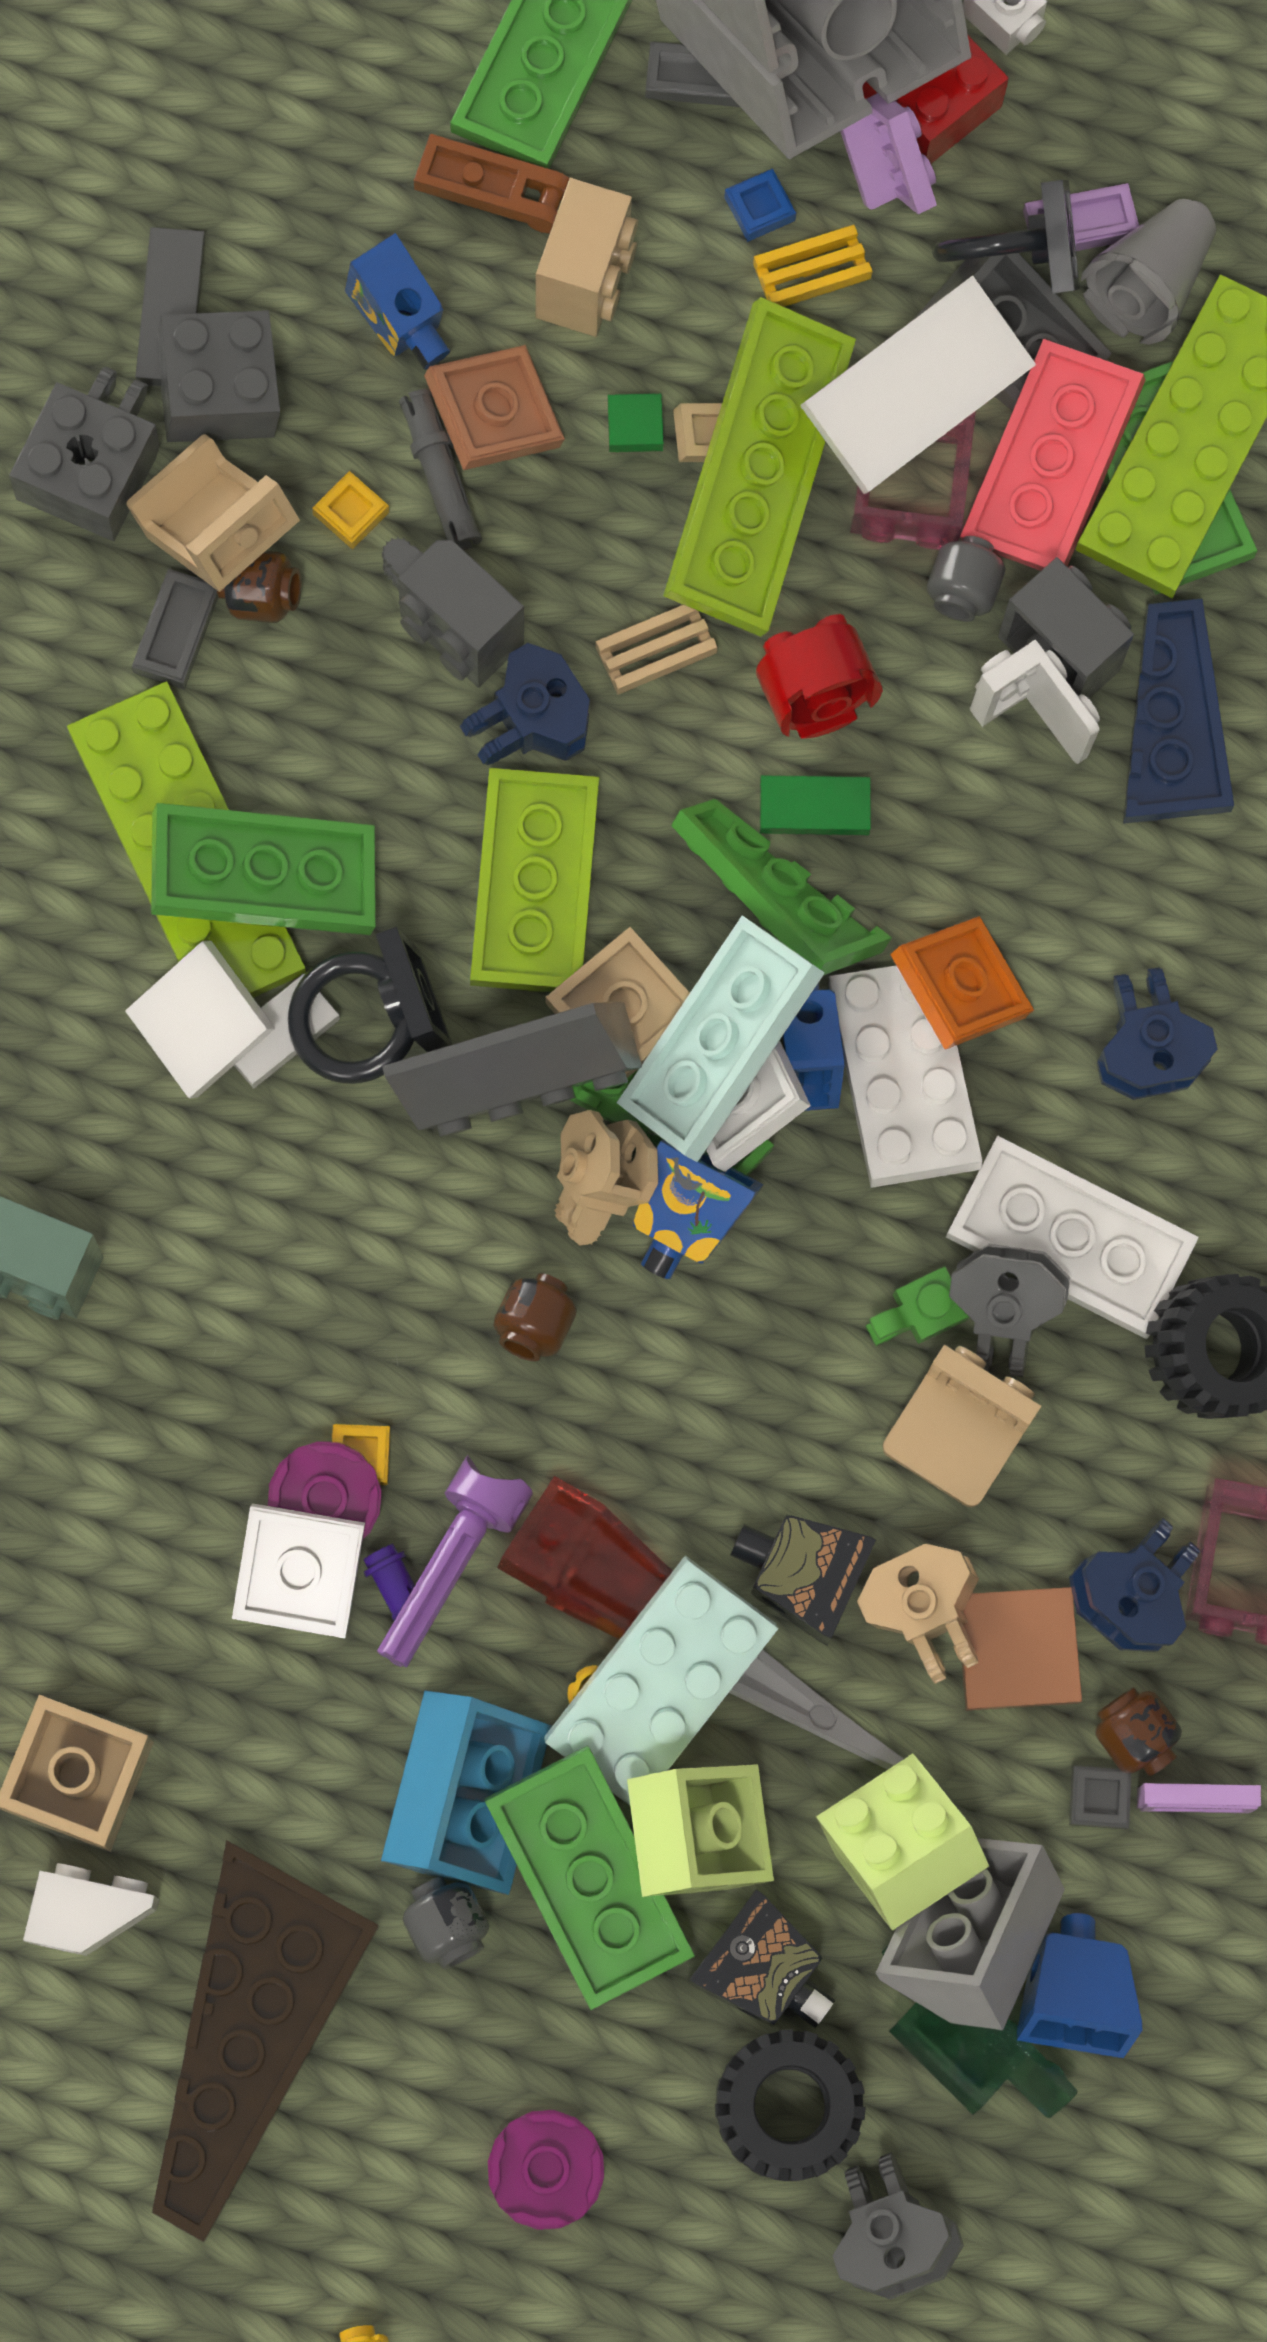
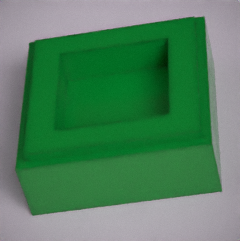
M662 394L608 395L609 452L663 451Z

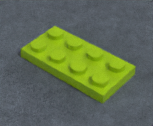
M489 768L470 986L552 992L584 965L599 777Z

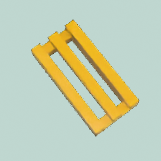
M853 224L754 256L753 265L766 299L785 307L870 280L873 271L870 263L865 260V251L862 243L859 244L858 233L855 225ZM847 246V248H844V249H841V250H838V251H835V252H832V253H829V254H826V255H822V256H819V257H816V258H813V259H810V260H807V261H804V262H800V263H797V264H794V265H791V266H788V267H785V268H782V269H779V270H775V271L769 272V270L776 269V268H779V267H782V266H785V265H788V264H791V263H794V262H797V261H801V260H804V259H807V258H810V257H813V256H816V255H819V254H823V253H826V252H829V251H832V250H835V249H838V248ZM850 261L854 264V267L779 291L775 289V285L800 277L805 278L818 274L822 270Z

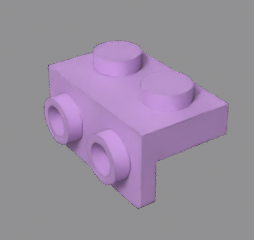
M878 93L867 98L866 100L871 104L873 113L840 131L864 205L869 209H875L898 198L917 214L937 206L931 185L936 183V176L929 160L920 152L916 139L921 137L922 133L914 112L909 107L903 108L896 101L888 104Z

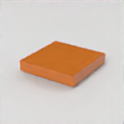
M980 916L900 945L890 954L945 1050L1023 1020L1034 1011Z

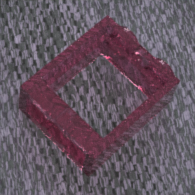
M976 411L935 441L956 444L947 517L868 507L870 491L863 494L856 484L850 533L862 534L864 539L878 543L891 542L894 538L916 541L918 546L938 550L951 541H959L963 527Z
M1215 1478L1206 1489L1197 1547L1201 1552L1194 1561L1185 1620L1199 1622L1198 1630L1211 1635L1231 1637L1233 1636L1234 1629L1256 1633L1255 1642L1267 1645L1266 1615L1207 1604L1221 1513L1267 1521V1488Z

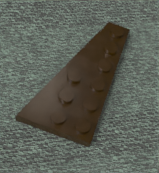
M227 1840L187 2034L181 2074L178 2079L174 2099L175 2104L168 2139L165 2144L152 2209L153 2214L203 2242L209 2236L380 1927L371 1920Z

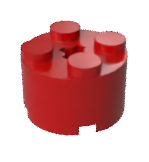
M842 614L827 616L820 620L815 627L803 630L795 635L790 631L778 633L769 638L763 645L766 655L761 659L756 668V676L779 728L785 736H790V730H797L800 739L819 737L839 730L858 719L854 709L866 700L871 709L882 695L883 688L859 634L855 627L847 623L845 616Z

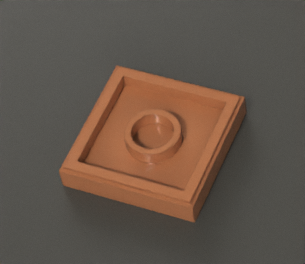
M526 345L430 366L424 375L463 470L560 448L565 440Z
M1071 1587L972 1593L963 1611L968 1621L963 1626L977 1654L979 1663L969 1668L962 1663L966 1711L1080 1704L1082 1702Z

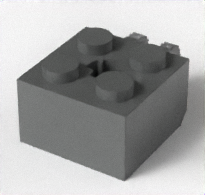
M105 366L97 375V379L94 381L88 395L56 382L9 477L16 500L111 541H115L130 511L127 507V501L141 489L157 457L160 444L156 425L137 416L145 401L148 385L134 380L131 386L128 387L119 408L109 405L107 401L115 388L117 372ZM85 460V465L77 464L80 461Z
M397 537V539L391 538L389 542L386 541V546H383L382 552L384 575H387L388 580H392V584L399 590V605L402 617L400 623L402 627L419 644L423 645L428 641L442 654L439 657L441 663L455 678L463 681L467 677L478 688L481 687L508 660L509 653L524 645V606L453 540H436L424 553L416 546H411L410 541H405V538L399 539Z

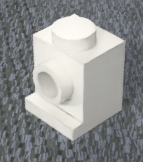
M964 0L963 9L965 18L1007 55L1020 42L1023 45L1031 43L1042 31L1046 24V20L1043 18L1047 1Z

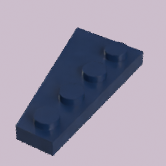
M1203 599L1148 604L1145 613L1123 824L1231 812L1234 807Z

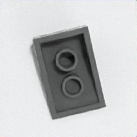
M1019 253L965 260L916 316L918 317L965 280L974 276L1033 360H1035L1043 339L1103 360H1107L1112 354L1056 293H1052V288ZM1030 370L994 397L1013 411Z

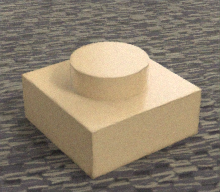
M680 403L673 409L679 462L705 461L722 403Z

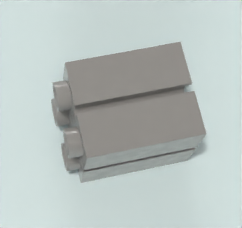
M656 0L660 20L788 159L797 156L873 113L871 104L864 98L862 86L865 81L889 104L971 58L962 0Z

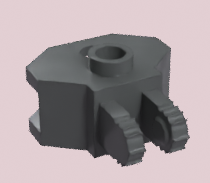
M988 1244L960 1260L957 1264V1270L952 1273L949 1297L975 1322L973 1333L978 1334L976 1355L986 1362L985 1371L988 1372L989 1367L993 1363L994 1336L1014 1339L1008 1364L1011 1376L1023 1377L1028 1345L1035 1328L1063 1312L1068 1300L1071 1277L1046 1252ZM1005 1273H1013L1017 1278H1009Z
M892 2152L880 2156V2159H878L879 2171L889 2196L873 2201L868 2179L858 2165L844 2172L855 2209L849 2211L852 2224L832 2256L841 2280L851 2283L858 2289L889 2300L945 2279L964 2247L956 2222L942 2213L920 2206L919 2200L909 2194L900 2165ZM905 2258L904 2263L899 2267L901 2260Z

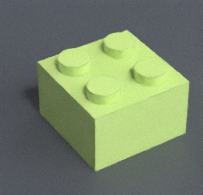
M913 1753L816 1816L836 1858L891 1930L899 1927L989 1867L972 1826Z
M758 1764L673 1769L627 1779L642 1897L721 1891L774 1881Z

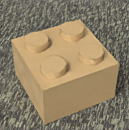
M569 178L536 271L537 319L597 337L603 319L612 321L620 297V290L617 289L621 272L629 273L637 243L633 241L638 226V219L631 218V196Z
M39 1695L0 1790V1809L111 1852L154 1742L148 1735Z

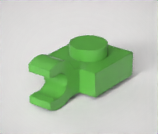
M945 1266L896 1289L893 1297L899 1307L886 1310L869 1319L870 1323L865 1327L875 1346L883 1344L910 1329L917 1343L920 1344L968 1321L970 1317L949 1297L951 1276Z

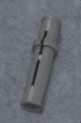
M430 389L410 392L408 394L412 402H409L407 396H403L399 400V404L413 439V443L410 445L413 458L420 460L446 539L453 540L463 551L472 548L470 540H472L473 544L478 545L482 541V536L475 523L451 452L453 444L448 433L444 431Z

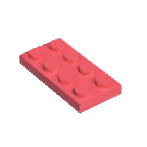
M1043 339L1034 360L1036 365L1030 369L960 535L962 541L966 536L982 538L994 546L993 553L1040 571L1056 557L1068 567L1146 381L1143 373Z

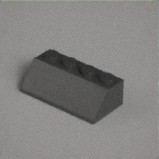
M603 1002L590 1003L384 1065L382 1068L386 1080L417 1129L437 1128L439 1137L471 1129L472 1126L469 1118L489 1113L491 1122L520 1115L524 1113L521 1103L541 1098L543 1107L576 1098L573 1088L593 1082L595 1091L627 1083L628 1080L625 1072L642 1068L625 1003Z

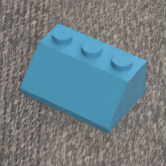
M425 1690L381 1861L434 1877L442 1876L446 1880L462 1882L473 1887L509 1895L517 1864L484 1798L541 1770L547 1746L544 1736L552 1725L473 1697Z

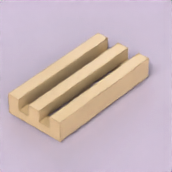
M685 605L596 641L595 646L617 695L717 653L718 647L714 638H711L705 619L701 618L699 611ZM687 621L690 622V625L614 657L611 654ZM694 637H697L699 644L623 676L620 673L619 669L656 655Z

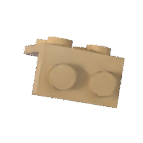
M944 1345L933 1361L927 1375L884 1440L883 1452L886 1456L964 1506L976 1507L984 1498L1041 1408V1405L1032 1400L1035 1396L1034 1392L1021 1382L1011 1377H1005L1001 1381L985 1371L986 1362L972 1351L962 1346H957L954 1351Z

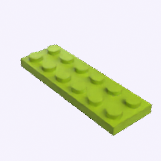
M1221 274L1219 275L1081 535L1075 549L1076 551L1173 599L1267 419L1266 296Z
M762 297L752 304L667 581L664 597L760 637L769 631L825 445L824 438L800 405L847 370L856 342L855 338Z
M167 681L67 725L70 737L150 905L152 894V812L156 803L229 810ZM156 915L178 962L202 941H212L253 998L306 974L305 966L286 927Z

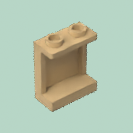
M206 434L201 435L127 501L128 509L151 542L219 592L300 521L277 482L267 475L259 482L254 480L226 460L214 440Z

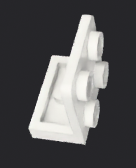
M1035 639L1013 655L1008 650H1004L984 664L981 668L983 674L975 686L976 692L970 707V711L982 727L1027 698L1076 764H1079L1088 757L1099 733L1097 723L1100 721V718L1092 702L1084 694L1077 696L1065 680L1067 678L1066 669L1054 652L1051 650L1045 652Z

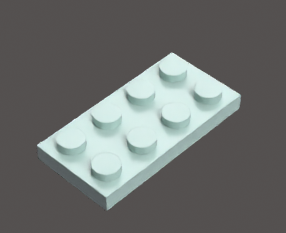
M741 916L642 1064V1068H639L617 1101V1104L683 1155L698 1162L825 972L758 925Z
M685 1555L544 1736L545 1743L564 1757L588 1745L612 1793L630 1805L627 1779L669 1770L779 1629L777 1624Z

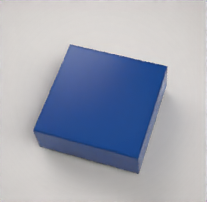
M773 169L725 189L724 198L747 242L788 225L796 219V212Z

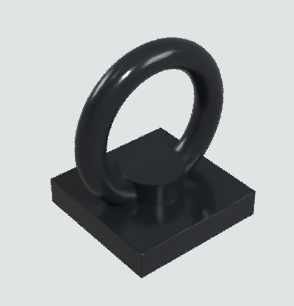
M1069 180L1041 183L1044 214L1029 215V229L942 240L933 246V257L939 262H951L1031 251L1034 265L1049 263L1052 293L1080 289Z
M397 926L376 934L383 957L366 952H345L333 955L312 967L303 976L293 992L288 1009V1030L292 1045L303 1063L325 1079L346 1084L372 1081L384 1076L382 1066L403 1060L410 1051L414 1041L426 1052L453 1045L420 950ZM348 974H364L378 980L380 996L386 1012L395 1027V1031L387 1045L374 1056L355 1062L338 1060L325 1053L316 1043L310 1028L311 1008L318 993L332 980Z

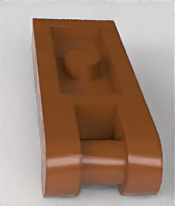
M430 134L414 178V190L524 222L536 231L550 234L569 177L548 168ZM527 187L538 190L541 193L538 202L524 198Z

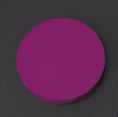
M316 1441L296 1448L279 1463L269 1483L268 1506L365 1523L363 1539L371 1533L381 1513L382 1488L375 1468L361 1452L341 1442Z
M556 2110L531 2111L511 2121L495 2139L488 2159L489 2187L498 2206L515 2222L537 2230L559 2229L582 2218L597 2201L604 2181L603 2153L593 2133L577 2118Z

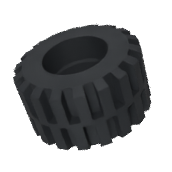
M1225 1274L1188 1281L1187 1285L1177 1286L1168 1292L1171 1299L1160 1301L1154 1309V1312L1160 1316V1319L1148 1322L1146 1334L1153 1336V1345H1145L1144 1348L1145 1358L1153 1357L1156 1367L1148 1371L1152 1381L1162 1380L1165 1384L1159 1392L1167 1401L1179 1400L1177 1409L1186 1414L1197 1413L1198 1418L1215 1419L1243 1417L1267 1410V1286H1260L1261 1279L1250 1275L1239 1277V1274ZM1218 1315H1221L1233 1325L1238 1333L1241 1344V1356L1238 1366L1228 1379L1221 1376L1214 1369L1206 1351L1207 1332L1211 1323Z
M793 2029L767 2033L745 2045L726 2065L716 2090L715 2118L718 2120L719 2133L723 2142L727 2144L732 2152L731 2154L740 2163L751 2169L750 2171L779 2181H801L818 2177L827 2173L835 2165L840 2164L848 2156L847 2153L851 2147L856 2145L861 2134L859 2131L862 2120H865L866 2107L863 2106V2094H865L862 2081H859L855 2073L856 2067L850 2058H846L839 2051L840 2048L830 2040L826 2041L815 2033L793 2031ZM782 2070H796L810 2076L818 2084L824 2097L825 2108L820 2125L810 2136L795 2142L781 2141L769 2135L761 2127L755 2113V2098L759 2087L770 2075Z

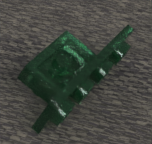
M887 1945L886 1948L882 1951V1955H883V1956H884V1953H885V1951H886L888 1945ZM915 2002L889 2030L972 2115L987 2103L1007 2079L1047 2118L1054 2116L1078 2093L1077 2089L1067 2080L1065 2073L1058 2065L1047 2060L1031 2043L1017 2041L1018 2026L1009 2019L1003 2030L953 2024Z

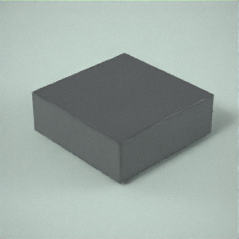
M1073 1766L1071 1772L1069 1825L1128 1829L1131 1773H1124L1120 1769Z

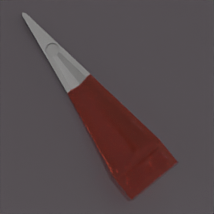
M556 1476L553 1477L503 1554L497 1567L546 1596V1604L617 1639L624 1635L673 1572L604 1504ZM763 1649L729 1692L887 1770L903 1760L901 1756L827 1702Z

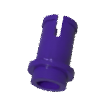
M390 1544L363 1559L367 1570L363 1573L366 1578L372 1576L392 1614L393 1621H395L415 1584L402 1561L406 1554L404 1551L398 1553L394 1544Z

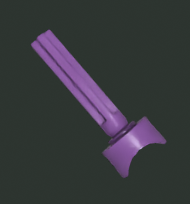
M468 1455L465 1457L445 1491L446 1498L456 1506L460 1513L455 1516L448 1531L379 1646L377 1652L381 1656L388 1658L399 1667L404 1666L407 1668L480 1544L487 1528L506 1533L513 1530L533 1495L532 1489L523 1480L494 1479L480 1475V1471Z

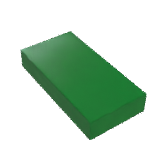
M761 775L760 834H870V777Z

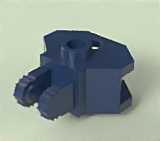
M526 643L509 653L505 685L495 692V701L464 719L460 728L465 736L472 737L481 734L501 721L506 726L508 732L486 743L477 754L483 765L486 764L488 766L498 762L519 749L523 755L531 750H536L567 761L585 750L590 699L561 654Z
M1160 967L1147 969L1146 983L1153 1006L1137 1009L1134 987L1129 979V975L1121 974L1114 976L1113 985L1120 1019L1116 1025L1117 1034L1103 1049L1097 1061V1067L1102 1085L1132 1100L1187 1090L1207 1067L1212 1056L1218 1050L1213 1028L1181 1013L1178 1001L1171 1002L1163 969H1160ZM1155 1064L1161 1065L1165 1070L1158 1069Z
M1164 1518L1156 1523L1134 1549L1126 1553L1099 1551L1082 1560L1069 1576L1077 1614L1120 1651L1157 1652L1162 1646L1173 1645L1186 1628L1178 1590L1185 1583L1181 1577L1201 1551L1190 1541L1178 1549L1168 1566L1157 1559L1153 1554L1167 1541L1173 1529V1526Z

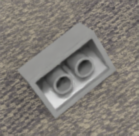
M977 1838L989 1867L897 1927L877 1968L876 1975L883 1983L950 2023L1003 2030L1065 1888L1043 1845Z

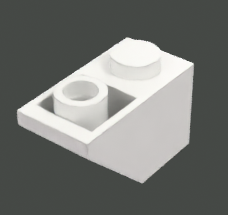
M57 1863L55 1874L44 1871L39 1872L23 1941L29 1944L87 1956L157 1911L159 1899L155 1895L146 1894L148 1886L146 1882L114 1876L112 1886L89 1881L90 1870Z

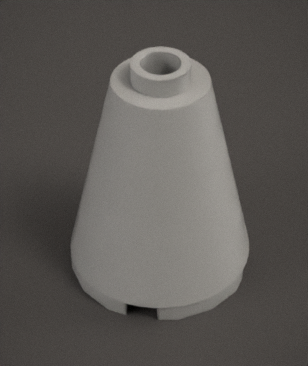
M1178 199L1090 261L1081 277V281L1086 279L1088 286L1083 296L1086 304L1101 323L1113 333L1123 338L1129 332L1143 336L1144 338L1140 343L1148 345L1163 341L1175 329L1216 234V224L1209 209L1198 201Z

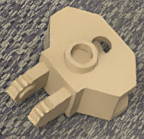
M587 1110L570 1115L561 1132V1162L557 1178L564 1189L558 1199L560 1202L556 1204L557 1208L554 1211L558 1221L567 1227L569 1231L567 1234L571 1240H574L579 1246L592 1245L594 1241H598L597 1238L601 1236L600 1232L604 1231L612 1214L624 1216L628 1207L649 1203L658 1185L657 1149L636 1121L627 1119L608 1124L606 1127L603 1122L604 1118L599 1112ZM636 1147V1155L632 1161V1152Z
M923 1544L873 1568L857 1600L866 1622L879 1629L904 1634L906 1641L916 1647L924 1667L934 1684L946 1679V1669L931 1640L946 1632L949 1633L953 1641V1647L960 1662L964 1663L967 1668L979 1663L977 1654L963 1624L968 1622L963 1611L979 1580L969 1557L964 1556L959 1551ZM918 1572L919 1580L917 1584L909 1587V1577Z

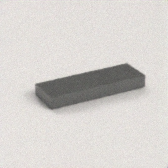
M150 227L135 375L136 380L149 386H161L157 349L160 316L198 313L205 245L204 231Z

